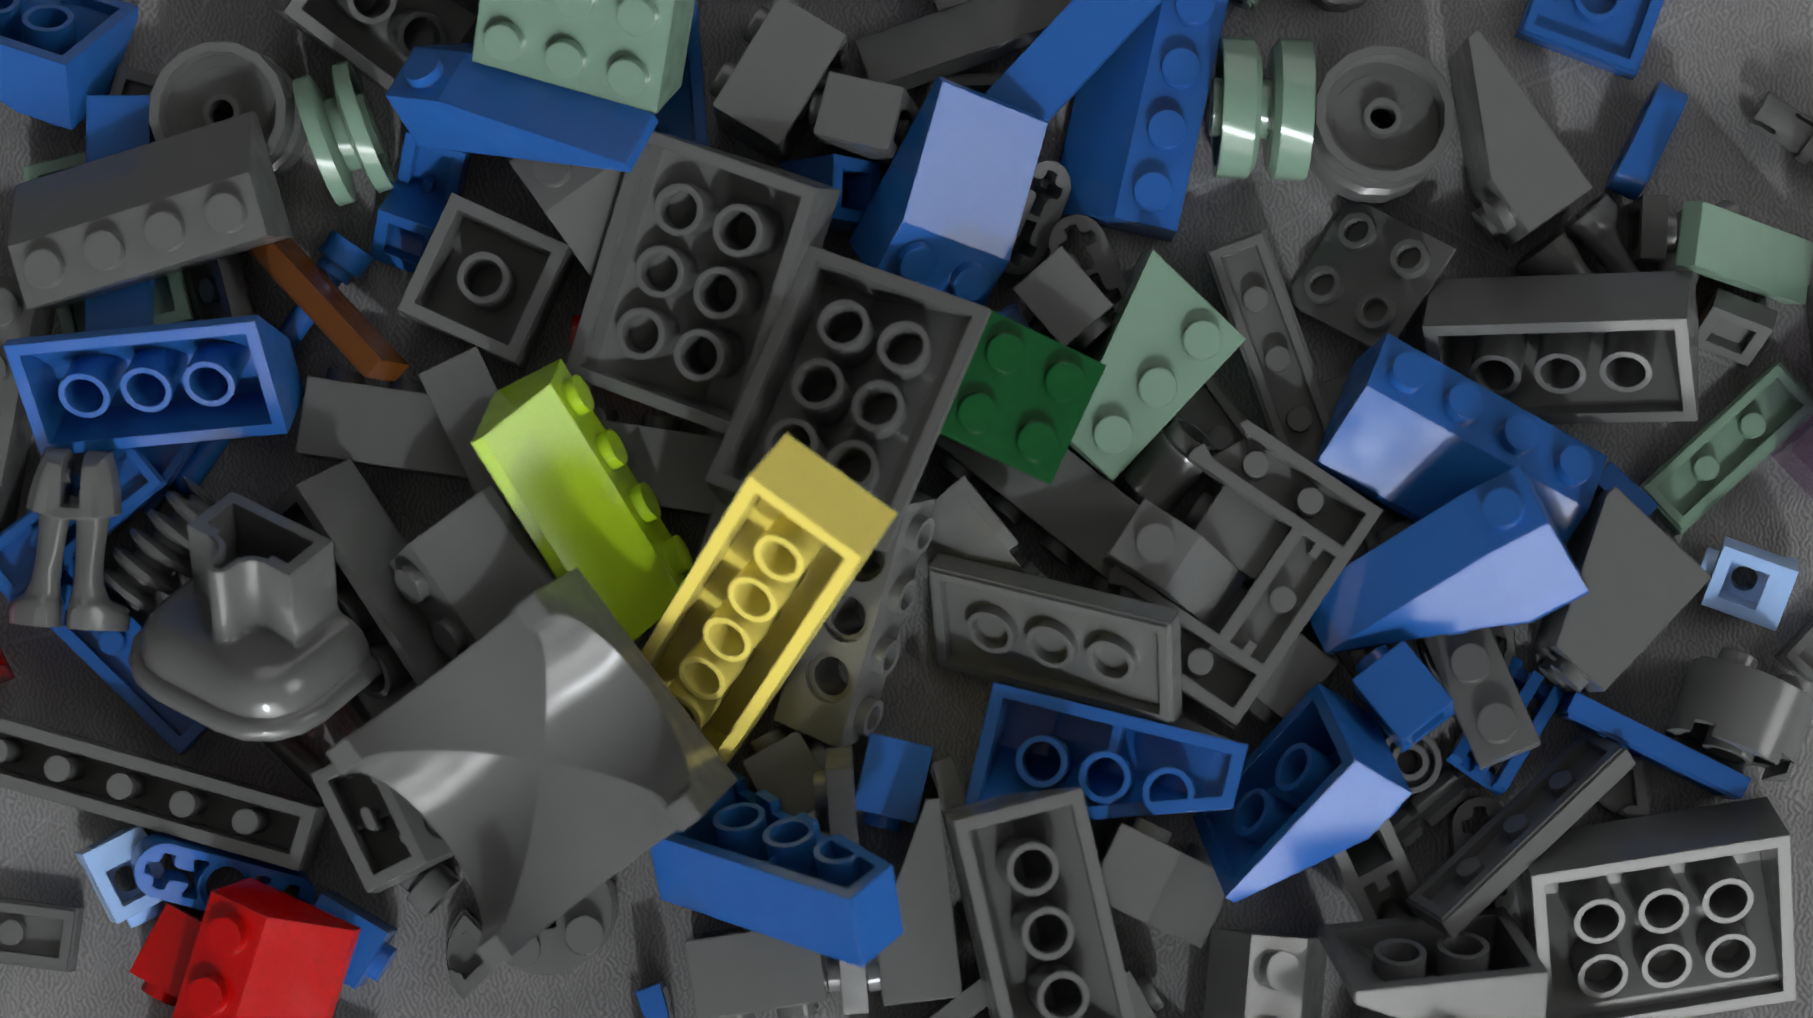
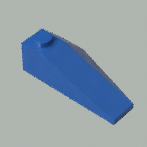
M0 0V101L18 113L46 121L52 126L64 127L70 130L74 129L86 118V95H109L118 64L122 63L139 17L138 6L121 0Z
M473 42L414 47L385 95L420 147L624 172L632 171L658 124L655 115L650 111L472 61Z
M1517 465L1456 497L1345 566L1309 621L1325 653L1335 654L1379 647L1384 644H1399L1403 640L1444 634L1450 636L1469 633L1470 630L1532 623L1589 594L1590 591L1531 478Z
M993 682L964 805L1007 794L1080 786L1083 790L1089 820L1233 809L1248 744L1004 683Z

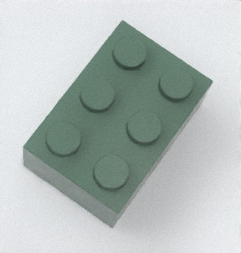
M480 0L472 61L657 113L682 85L695 0Z

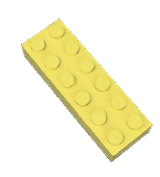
M788 433L779 440L748 476L641 651L726 765L742 747L897 515L894 510Z

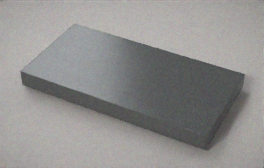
M938 553L930 563L929 578L937 667L1174 726L1182 714L1180 610Z

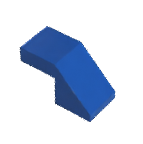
M408 129L406 130L395 187L391 189L378 209L370 253L375 260L411 273L415 272L451 193L458 196L463 194L471 153L420 147Z

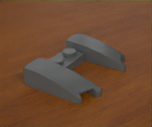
M1248 419L1239 425L1245 439L1214 456H1211L1203 443L1194 448L1187 458L1188 461L1222 486H1228L1289 528L1287 536L1220 634L1195 619L1116 564L1110 569L1107 582L1109 586L1121 588L1120 596L1180 610L1182 694L1233 729L1238 725L1383 512L1382 509Z

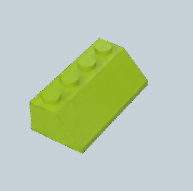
M559 359L495 391L471 444L557 579L578 568L634 642L663 617L693 568V559L682 538L678 535L671 536L660 519V505L652 489L645 482L638 483L627 466V452L617 433L612 429L605 430L594 413V400L585 381L579 375L571 376L563 361Z

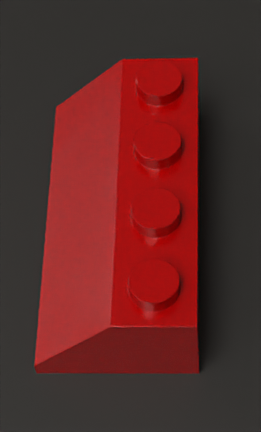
M252 877L213 890L207 903L172 1018H332L361 928Z

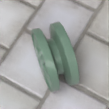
M348 60L332 65V82L335 96L325 99L319 86L309 74L295 78L292 81L294 98L309 145L326 186L334 201L340 207L355 202L356 188L353 171L363 168L369 182L379 193L395 187L391 164L377 121L361 82Z

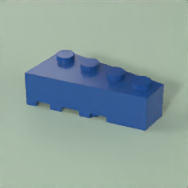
M733 770L731 771L738 780L702 817L683 831H675L650 848L661 900L862 968L904 933L892 864L841 834L830 837L820 832L818 820L804 812L796 816L789 814L781 809L779 797L765 789L757 793L752 792L747 788L746 778Z

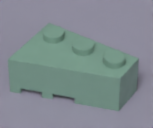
M1153 249L1140 254L1133 269L1134 273L1121 301L1111 316L1110 324L1112 326L1105 333L1094 356V360L1105 364L1106 368L1069 444V448L1080 459L1106 480L1111 481L1127 467L1246 340Z

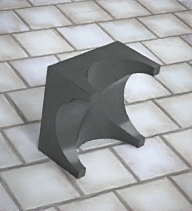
M578 568L573 569L533 593L512 609L513 613L461 655L326 753L342 775L351 772L367 774L396 790L430 822L443 838L462 867L477 900L482 921V936L479 946L475 951L491 972L514 956L541 931L633 860L675 831H683L702 817L738 780Z

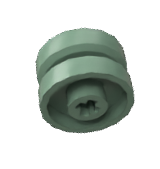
M1220 37L1209 98V135L1211 137L1214 178L1247 179L1256 166L1259 141L1263 139L1264 166L1272 180L1304 181L1306 179L1311 161L1316 102V62L1314 44L1311 39L1278 38L1269 52L1266 78H1263L1261 50L1253 37Z

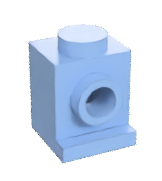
M1727 536L1724 537L1720 550L1707 546L1700 566L1712 578L1704 585L1705 589L1701 605L1776 631L1799 573V559L1788 555L1783 557ZM1740 566H1745L1756 572L1757 579L1751 585L1741 586L1733 580V571Z
M130 824L75 852L110 922L119 924L127 920L130 928L139 926L157 917L164 909L163 900L144 894L136 883L132 888L125 891L118 889L115 885L114 876L116 871L123 866L131 867L130 859L133 849L140 840L147 836L143 827ZM148 861L147 864L150 865L153 877L161 878L164 868L160 861Z

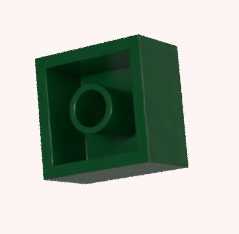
M991 310V315L940 431V435L1033 479L1051 485L1106 365Z

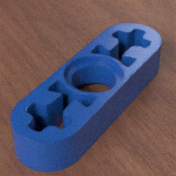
M162 832L150 834L140 840L131 854L130 864L136 884L144 894L152 898L205 911L211 894L206 889L208 877L218 868L233 867L242 873V880L249 877L256 879L257 875H261L259 878L260 882L282 892H285L288 885H293L300 898L299 900L312 906L317 901L315 889L310 878L303 870L296 871ZM164 853H171L173 863L177 868L193 872V887L188 888L189 883L184 872L172 869H165L161 878H154L150 865L147 864L148 861L159 862ZM199 859L194 868V860Z

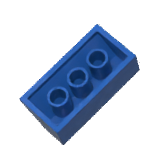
M1163 0L1076 92L1060 165L1065 167L1070 176L1071 191L1060 218L1075 214L1084 215L1095 220L1100 227L1172 242L1178 229L1228 0Z
M259 315L7 339L3 345L40 456H42L46 447L70 448L73 453H82L88 450L104 451L288 434L305 394L290 339Z
M1387 333L1354 361L1313 464L1334 478L1414 522H1418L1467 491L1519 465L1531 478L1566 544L1590 508L1608 456Z

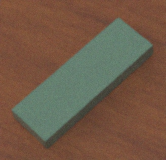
M1684 201L1675 261L1676 266L1693 270L1695 273L1787 305H1806L1813 242L1705 201Z
M1778 360L1773 361L1639 483L1638 486L1659 505L1654 512L1675 535L1683 534L1813 414V397Z

